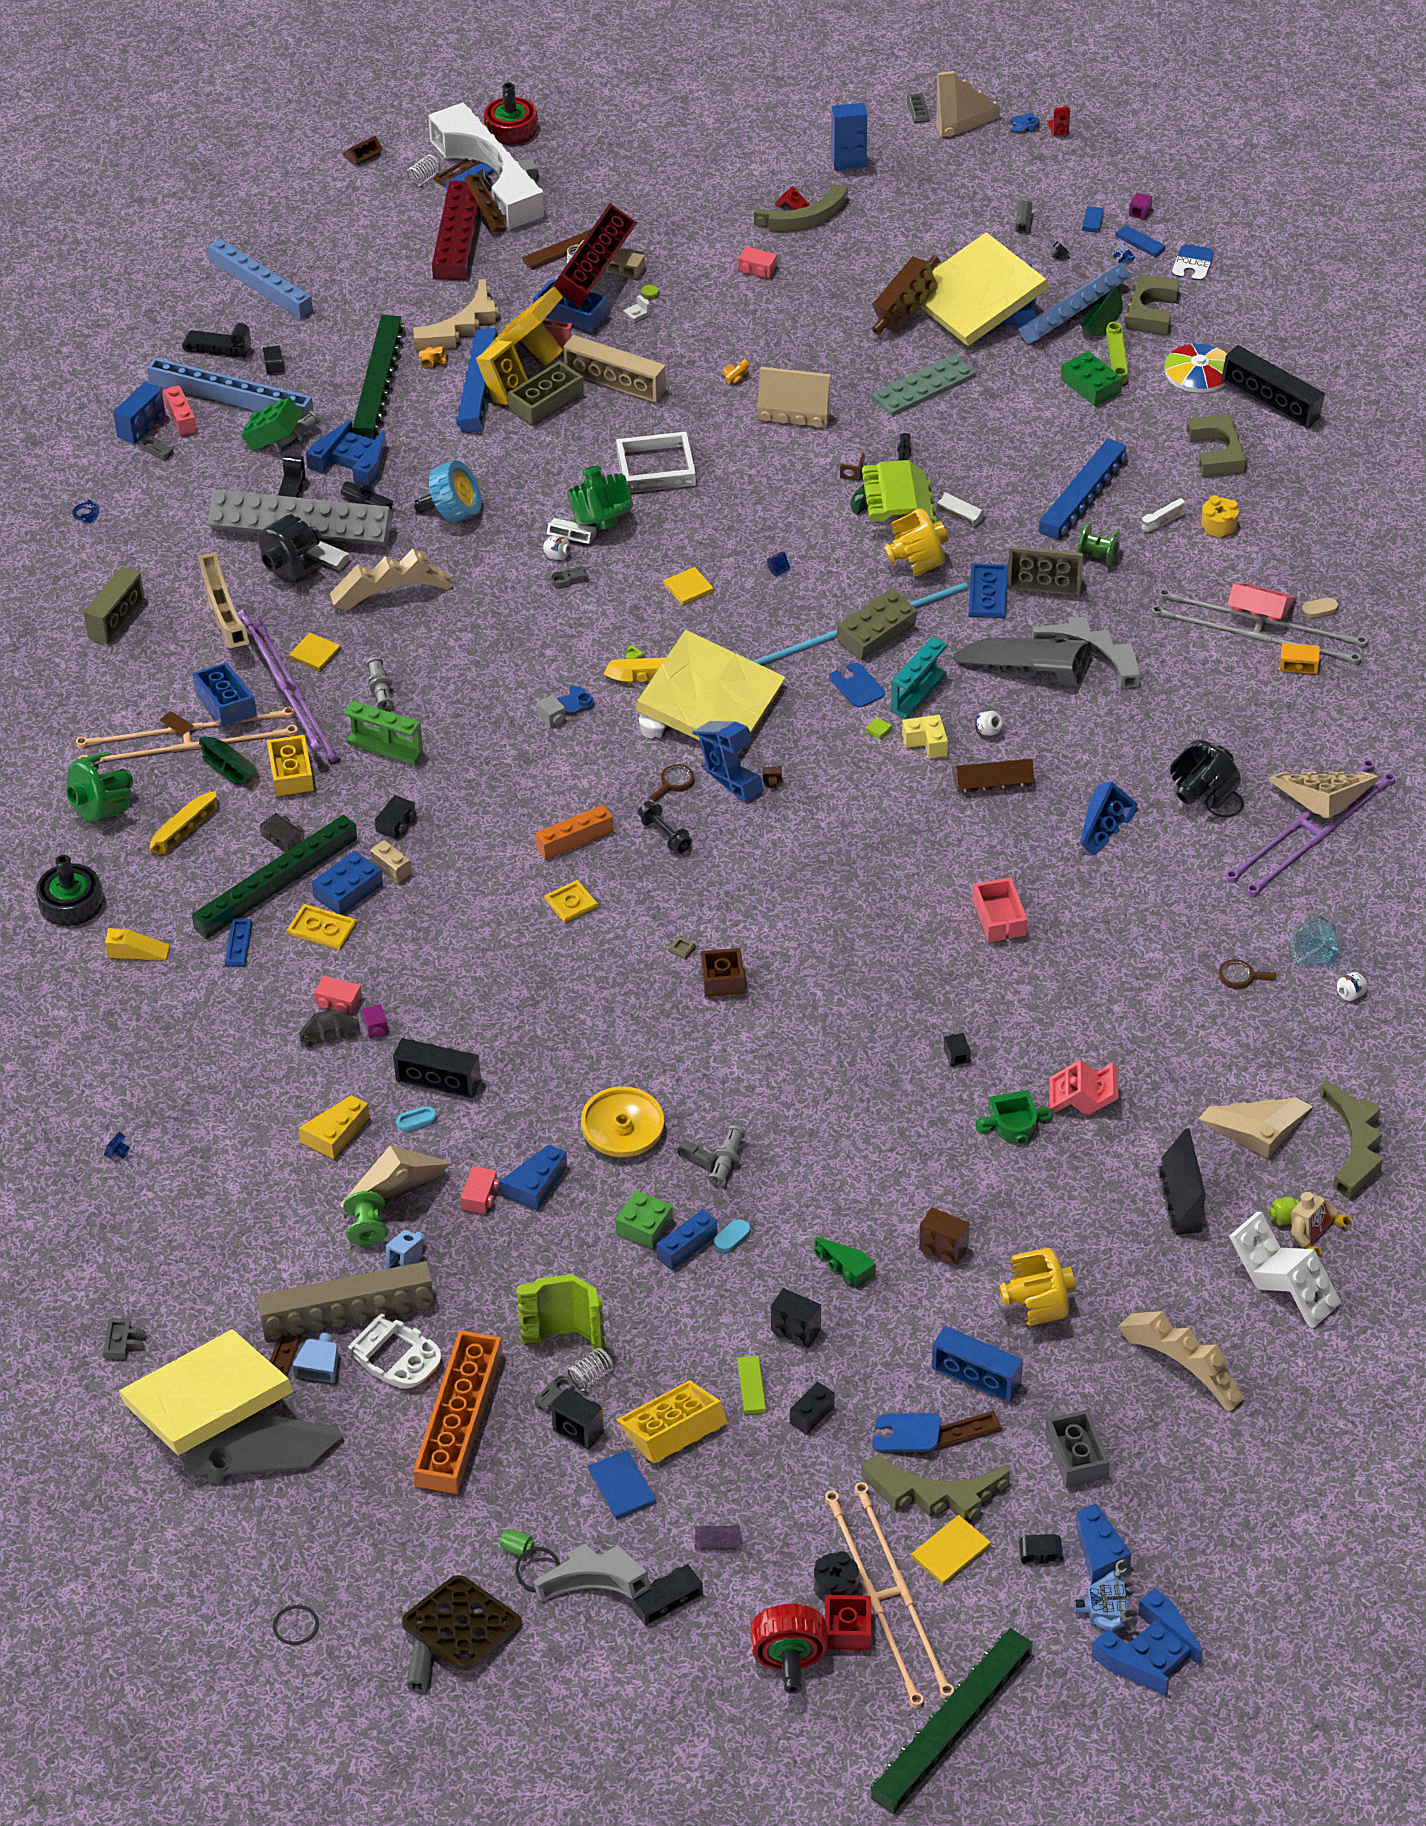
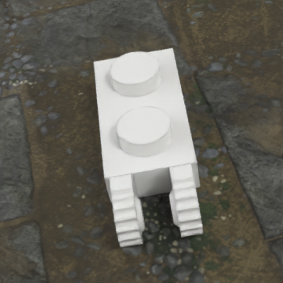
M1180 498L1153 514L1145 515L1142 517L1143 526L1141 529L1149 533L1184 515L1185 501Z

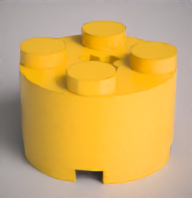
M1211 496L1202 508L1201 526L1205 532L1216 537H1223L1234 533L1238 523V503L1235 500Z

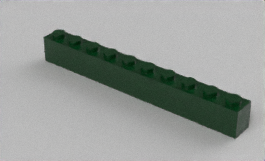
M381 315L352 427L354 434L373 440L380 433L379 423H382V412H385L386 407L385 400H388L387 389L391 388L390 378L394 376L393 367H396L397 364L396 355L399 356L398 344H402L401 333L405 332V323H402L401 316Z
M344 814L194 912L192 914L194 929L205 939H208L229 925L232 919H238L357 840L356 824Z
M1009 1628L1005 1634L1001 1633L994 1647L985 1651L982 1661L978 1665H973L968 1673V1677L964 1681L961 1680L956 1685L954 1693L943 1700L941 1708L937 1713L933 1712L929 1716L924 1728H919L916 1731L912 1742L909 1745H904L899 1752V1757L895 1761L889 1762L885 1768V1773L873 1781L870 1787L871 1799L892 1814H895L1032 1654L1033 1642L1012 1628Z

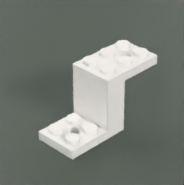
M1256 1212L1229 1236L1255 1287L1260 1290L1291 1292L1308 1326L1313 1328L1317 1326L1342 1303L1315 1250L1280 1248L1262 1212ZM1254 1237L1257 1239L1255 1247L1253 1246ZM1316 1292L1318 1294L1317 1302L1314 1301Z

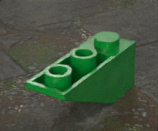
M814 1238L815 1254L820 1259L824 1258L834 1272L838 1271L848 1285L852 1284L855 1288H858L876 1275V1263L863 1251L824 1238Z

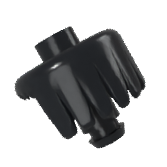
M293 514L286 515L265 527L259 535L261 560L264 566L278 578L289 583L298 581L321 566V561L315 565L309 566L308 564L303 566L301 562L303 559L300 556L320 543L321 534L316 527L308 526L306 522L300 521L301 518L294 517L295 515Z
M1205 740L1192 741L1170 764L1172 780L1175 782L1179 779L1176 783L1178 786L1176 795L1187 805L1195 803V799H1199L1210 788L1215 792L1210 809H1217L1234 793L1241 783V775L1234 763L1232 754L1223 746H1216Z

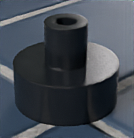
M1058 241L1053 245V248L1056 250L1052 256L1056 259L1060 255L1066 257L1069 253Z

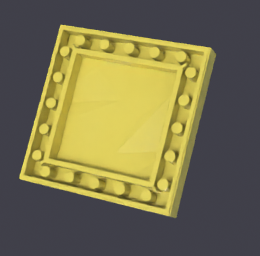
M986 232L934 269L933 275L938 285L921 304L920 308L969 346L1049 289L1046 278Z
M685 630L638 699L635 710L699 741V737L692 734V731L709 721L739 722L749 728L751 737L781 690L785 676Z
M231 1329L178 1358L176 1361H172L119 1390L123 1403L177 1455H181L293 1392L288 1377Z

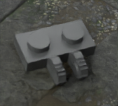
M109 1318L103 1350L104 1358L126 1359L127 1349L143 1350L145 1344L142 1341L129 1340V1338L145 1339L146 1332L142 1329H130V1319Z

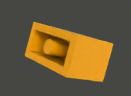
M1282 643L1280 671L1317 674L1320 646Z

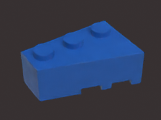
M551 1145L545 1146L499 1181L501 1196L538 1210L567 1168V1152Z
M1094 1503L1077 1511L1075 1526L1091 1585L1113 1570H1116V1564L1120 1560H1125L1129 1564L1125 1568H1129L1132 1553L1099 1506Z

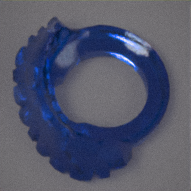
M89 499L87 502L77 505L73 509L72 514L77 520L91 523L96 520L100 511L98 504ZM83 508L91 510L90 513L82 514L81 516L76 514L78 510Z

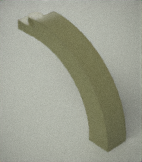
M831 184L828 193L821 200L797 210L773 211L755 208L754 225L769 226V231H797L822 224L834 217L843 208L848 199V186Z

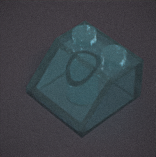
M1321 915L1289 935L1295 965L1328 964L1341 955L1335 925Z

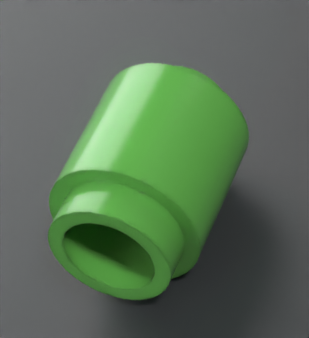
M506 1529L501 1536L500 1546L505 1551L520 1556L527 1549L535 1547V1542L531 1535L514 1529Z

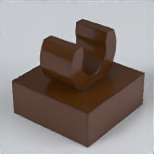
M782 766L762 767V780L768 781L769 788H777V780H782Z

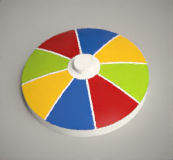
M1188 344L1178 347L1165 360V375L1172 384L1186 391L1207 393L1219 390L1227 385L1221 381L1227 353L1207 344Z

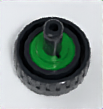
M68 855L58 856L55 859L56 866L45 872L37 883L36 897L42 916L53 924L60 926L80 925L94 918L102 908L104 899L100 878L88 866L71 863V858Z

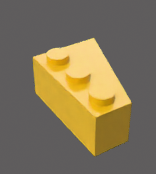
M350 1095L299 1127L300 1143L335 1159L370 1118L368 1103Z

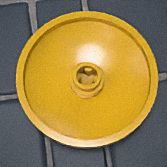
M612 1087L595 1094L586 1103L581 1115V1128L587 1142L597 1151L614 1157H632L648 1151L659 1141L664 1129V1115L661 1106L650 1094L632 1087Z

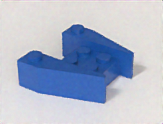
M348 420L314 442L306 452L307 468L323 473L332 462L351 468L354 483L362 486H371L378 478L386 449L385 431L382 430L378 437L373 440L354 434L352 420Z
M709 721L692 731V734L700 739L706 762L701 767L731 793L747 802L764 791L760 775L740 766L741 762L737 752L751 744L750 730L746 725L736 721Z
M1153 1588L1139 1601L1138 1615L1149 1623L1150 1626L1129 1644H1126L1110 1629H1107L1092 1642L1091 1656L1107 1670L1166 1695L1169 1685L1167 1676L1189 1657L1199 1665L1203 1649L1173 1602L1158 1589Z

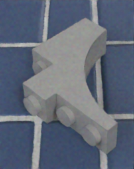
M584 1543L566 1554L568 1561L533 1581L537 1597L541 1602L565 1592L584 1588L610 1589L623 1593L632 1600L651 1589L647 1571L618 1545L598 1556Z

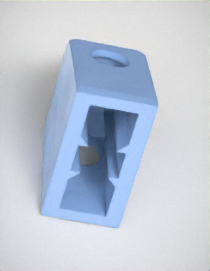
M407 1230L397 1235L386 1245L385 1269L418 1263L422 1258V1244L426 1240L425 1236L421 1232L414 1234Z
M322 1333L319 1340H306L293 1363L295 1377L335 1383L338 1349L337 1344L332 1343L333 1337L330 1334Z

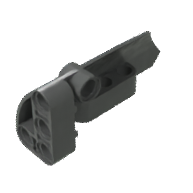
M1063 635L1057 636L1054 639L985 638L962 648L954 654V657L959 664L984 665L988 672L992 671L1000 675L1035 676L1037 671L1055 672L1059 684L1079 687L1091 655L1092 645L1090 641L1068 640Z
M255 1413L188 1450L183 1474L200 1477L207 1475L209 1482L222 1484L226 1480L227 1475L310 1469L328 1449L343 1439V1435L335 1426Z

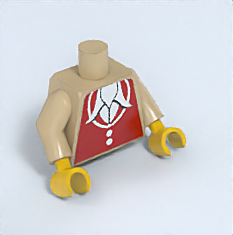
M1304 1192L1301 1194V1201L1291 1212L1292 1238L1298 1242L1301 1248L1314 1249L1317 1256H1320L1322 1254L1321 1249L1318 1246L1311 1247L1310 1245L1333 1222V1217L1335 1218V1225L1338 1227H1347L1343 1220L1351 1222V1217L1349 1215H1340L1338 1213L1339 1210L1322 1196H1314L1311 1192Z

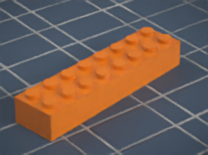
M459 1330L413 1470L415 1487L458 1494L503 1353L501 1337Z

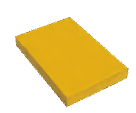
M303 904L286 932L294 937L341 950L355 928L357 919Z
M958 1515L911 1554V1558L939 1583L944 1585L989 1548L991 1542Z

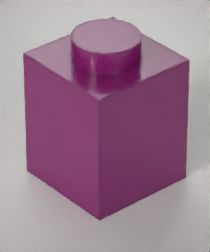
M1137 192L1130 202L1129 216L1145 220L1152 209L1153 196Z
M382 1005L362 1008L363 1022L368 1037H382L384 1034H388L387 1019Z

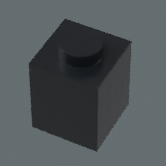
M964 1033L945 1036L944 1051L950 1066L970 1063L971 1050Z

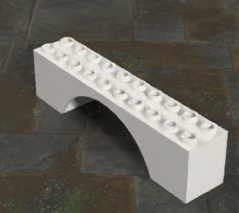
M460 103L429 115L430 141L446 159H474L483 162L499 175L500 178L492 186V200L509 230L544 217L545 206L543 204L544 192L542 188L536 185L534 179L528 176L526 170L520 167L518 161L512 158L510 152L504 149L503 145L496 140L495 136L488 131L487 127L480 122L479 118L472 113L470 108L464 103Z

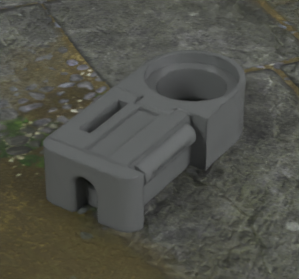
M145 436L140 441L143 451L163 461L168 459V455L172 456L174 454L173 446L170 448L153 436ZM147 443H152L150 446H145Z
M584 566L558 571L551 576V584L555 588H564L584 581L588 582V573ZM556 579H563L564 581H562V582H556L555 580H556Z
M684 1140L677 1148V1153L680 1157L688 1158V1161L709 1172L714 1170L715 1161L717 1160L715 1154L712 1155L687 1140Z
M565 1375L555 1378L535 1397V1406L539 1409L542 1407L543 1412L550 1414L551 1405L564 1391L558 1389L557 1386L561 1383H566L569 1385L568 1389L573 1391L572 1379Z

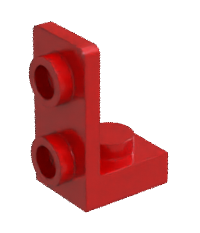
M1070 107L1055 108L1053 120H1047V125L1053 136L1069 133Z
M793 186L782 194L775 203L779 208L782 205H790L794 210L810 206Z

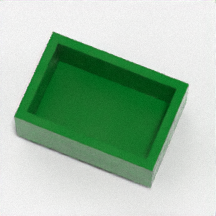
M1089 351L1062 364L1061 380L1093 406L1121 393L1122 377Z
M290 397L284 400L280 399L273 405H267L261 411H254L250 416V421L243 427L244 431L241 437L253 450L260 449L290 435L303 412Z

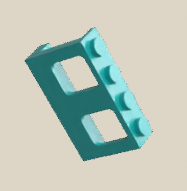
M931 637L891 680V712L907 719L947 675L946 670L937 667L938 656L948 647L947 643Z

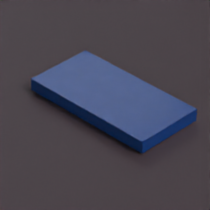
M971 563L968 617L1005 618L1008 565Z

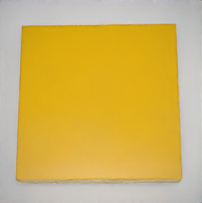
M695 567L663 580L665 587L682 606L714 592L711 584Z
M309 633L289 654V659L320 672L340 651L341 647L339 644Z
M578 880L544 896L546 902L564 923L598 908V903Z

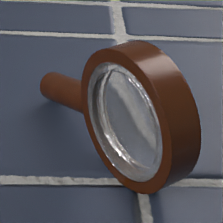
M682 764L666 767L661 774L663 786L653 793L650 799L656 802L669 790L684 791L690 788L694 782L693 771L688 766Z
M1232 959L1225 961L1220 966L1219 979L1229 988L1241 989L1247 987L1252 982V979L1276 980V972H1255L1247 962Z

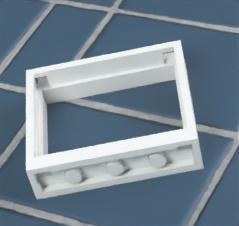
M687 432L616 439L621 473L626 476L628 485H633V487H629L630 493L696 486V473ZM683 447L688 470L629 476L624 453Z

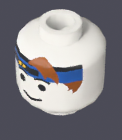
M560 536L549 537L543 546L546 556L555 560H565L572 550L569 540L566 537Z
M995 711L981 712L976 716L974 725L980 735L991 736L1001 731L1003 722L1000 714Z
M1357 972L1349 973L1337 981V991L1346 1001L1355 1000L1366 993V979Z

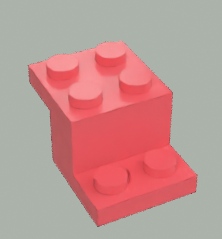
M1079 1060L1050 1077V1110L1055 1113L1071 1104L1085 1115H1090L1119 1099L1118 1067L1113 1063L1099 1071H1095L1082 1060Z

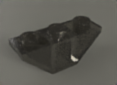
M335 1009L315 1013L299 1032L301 1048L314 1047L316 1044L332 1043L338 1039L354 1038L357 1035H361L359 1020Z

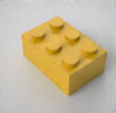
M497 341L476 358L493 402L509 405L508 392L528 380L513 342Z
M305 735L267 740L275 795L283 796L314 791Z

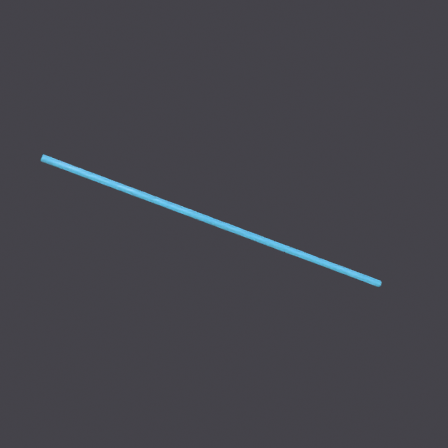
M965 582L913 601L910 604L914 608H918L967 590L968 585ZM837 630L759 658L753 662L762 666L836 638Z

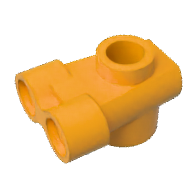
M444 346L435 347V349L427 347L425 350L419 351L420 363L423 367H433L434 363L448 364L449 362Z
M744 359L736 367L733 364L727 365L722 371V374L725 376L724 381L729 385L731 383H738L742 376L749 372V362Z

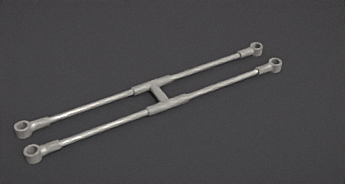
M1161 589L1159 591V598L1161 600L1186 602L1244 616L1245 618L1257 621L1254 631L1232 628L1178 615L1176 612L1164 610L1159 605L1152 607V615L1155 617L1162 616L1184 620L1270 643L1299 644L1261 633L1264 623L1276 626L1282 625L1340 639L1343 642L1356 644L1361 648L1366 647L1368 641L1365 636H1343L1281 621L1280 619L1278 622L1267 619L1268 616L1261 614L1258 617L1251 615L1249 611L1239 612L1231 608L1185 598L1181 595L1170 593L1168 589ZM1319 648V653L1348 661L1353 665H1357L1361 661V655L1358 653H1336Z

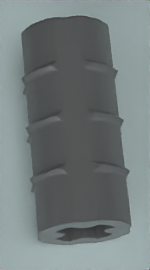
M1022 200L1018 203L1015 230L1016 232L1028 233L1031 226L1032 203Z
M421 1642L413 1645L411 1662L409 1664L407 1688L413 1692H424L427 1689L429 1672L431 1671L433 1650Z

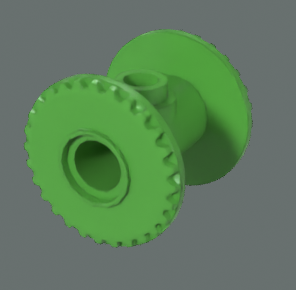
M1086 523L1079 539L1077 553H1083L1084 556L1086 550H1089L1092 556L1096 558L1107 555L1106 564L1111 566L1119 550L1121 533L1116 530L1111 539L1107 537L1100 538L1099 535L1092 534V524Z
M362 1191L353 1193L345 1199L343 1203L345 1212L357 1218L356 1223L351 1225L346 1231V1237L352 1244L359 1246L377 1244L388 1235L387 1226L380 1222V1211L385 1206V1200L379 1193Z

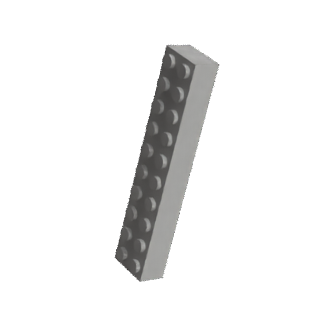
M212 490L208 525L211 529L260 534L265 527L286 515L293 514L295 515L294 517L301 518L300 521L306 522L308 526L316 527L321 534V540L388 546L393 512L386 506Z

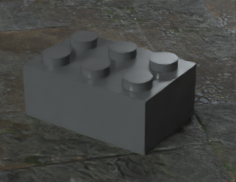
M1089 1409L1046 1419L1045 1435L1065 1487L1108 1478L1110 1462Z

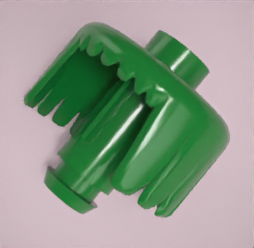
M599 465L583 469L582 475H585L586 479H584V483H581V490L576 485L573 489L571 488L567 491L575 521L581 525L596 523L598 530H602L619 524L617 517L632 509L633 500L625 475L614 473V480L610 474L607 475L606 481L605 475L601 474L602 468Z
M102 752L75 760L69 766L67 772V798L79 815L89 822H98L121 815L129 808L127 805L130 804L131 799L127 797L130 796V788L133 786V777L130 771L120 769L101 775L97 772L99 764L95 762H98L104 756L110 755L111 753Z

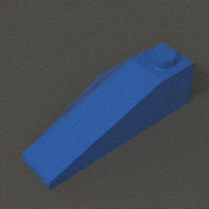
M1113 782L1097 785L1089 802L1080 845L1093 855H1096L1109 842V836L1112 833L1117 834L1120 831L1119 826L1123 822L1127 824L1131 820L1138 806L1132 798Z

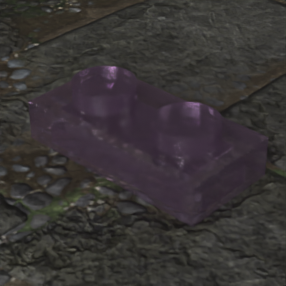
M695 1526V1550H740V1526Z

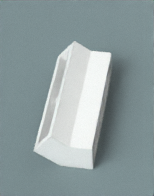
M946 492L941 500L937 502L938 511L973 528L985 515L983 510Z
M553 518L552 522L548 524L547 534L590 544L596 536V527Z
M321 541L314 548L302 554L317 562L321 561L322 564L338 571L349 562V553Z

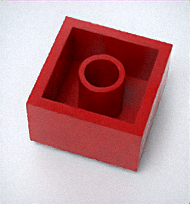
M825 1595V1621L828 1634L827 1649L870 1650L871 1596Z

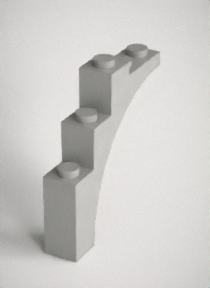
M1086 616L1068 618L1067 624L1033 627L1032 638L1054 639L1057 636L1063 635L1068 640L1090 641L1092 645L1091 655L1111 670L1117 678L1120 688L1139 687L1140 671L1132 643L1113 645L1109 630L1090 632Z

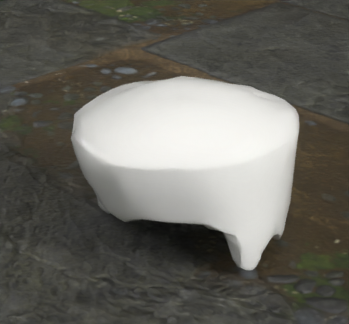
M643 713L639 716L640 732L642 735L651 739L662 737L668 725Z

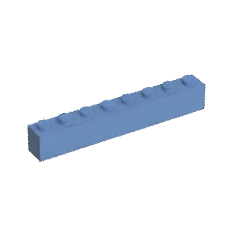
M218 239L208 246L210 262L301 319L313 311L312 297L224 240Z
M1121 262L1109 268L1019 328L1018 330L1024 341L1029 344L1041 338L1130 278L1124 264Z

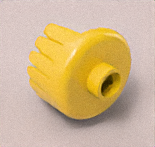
M918 508L891 523L893 534H899L894 536L893 544L889 545L887 543L884 546L890 563H896L895 560L897 559L902 561L907 558L909 562H916L911 565V569L914 570V576L935 569L945 563L942 544L948 542L949 539L941 521L933 524L926 510Z
M1042 1248L1013 1255L1010 1264L1015 1265L1011 1269L1012 1272L1019 1273L1013 1275L1010 1284L1003 1282L999 1285L1003 1305L1010 1307V1303H1015V1305L1025 1303L1027 1308L1033 1309L1027 1312L1028 1317L1025 1318L1027 1320L1026 1324L1029 1326L1066 1318L1069 1313L1067 1294L1076 1292V1284L1071 1267L1061 1268L1058 1257L1051 1248Z

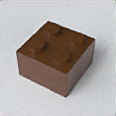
M741 948L701 951V971L705 997L745 994Z
M931 1207L920 1224L919 1250L927 1256H936L947 1264L953 1263L958 1265L969 1246L970 1222Z

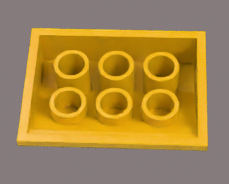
M690 1380L616 1419V1422L640 1453L653 1464L663 1461L665 1457L674 1452L681 1451L692 1442L701 1440L703 1436L718 1431L728 1423L721 1401Z

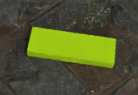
M759 1356L737 1358L744 1415L766 1413Z

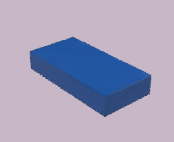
M1087 206L1082 231L1099 233L1104 208Z

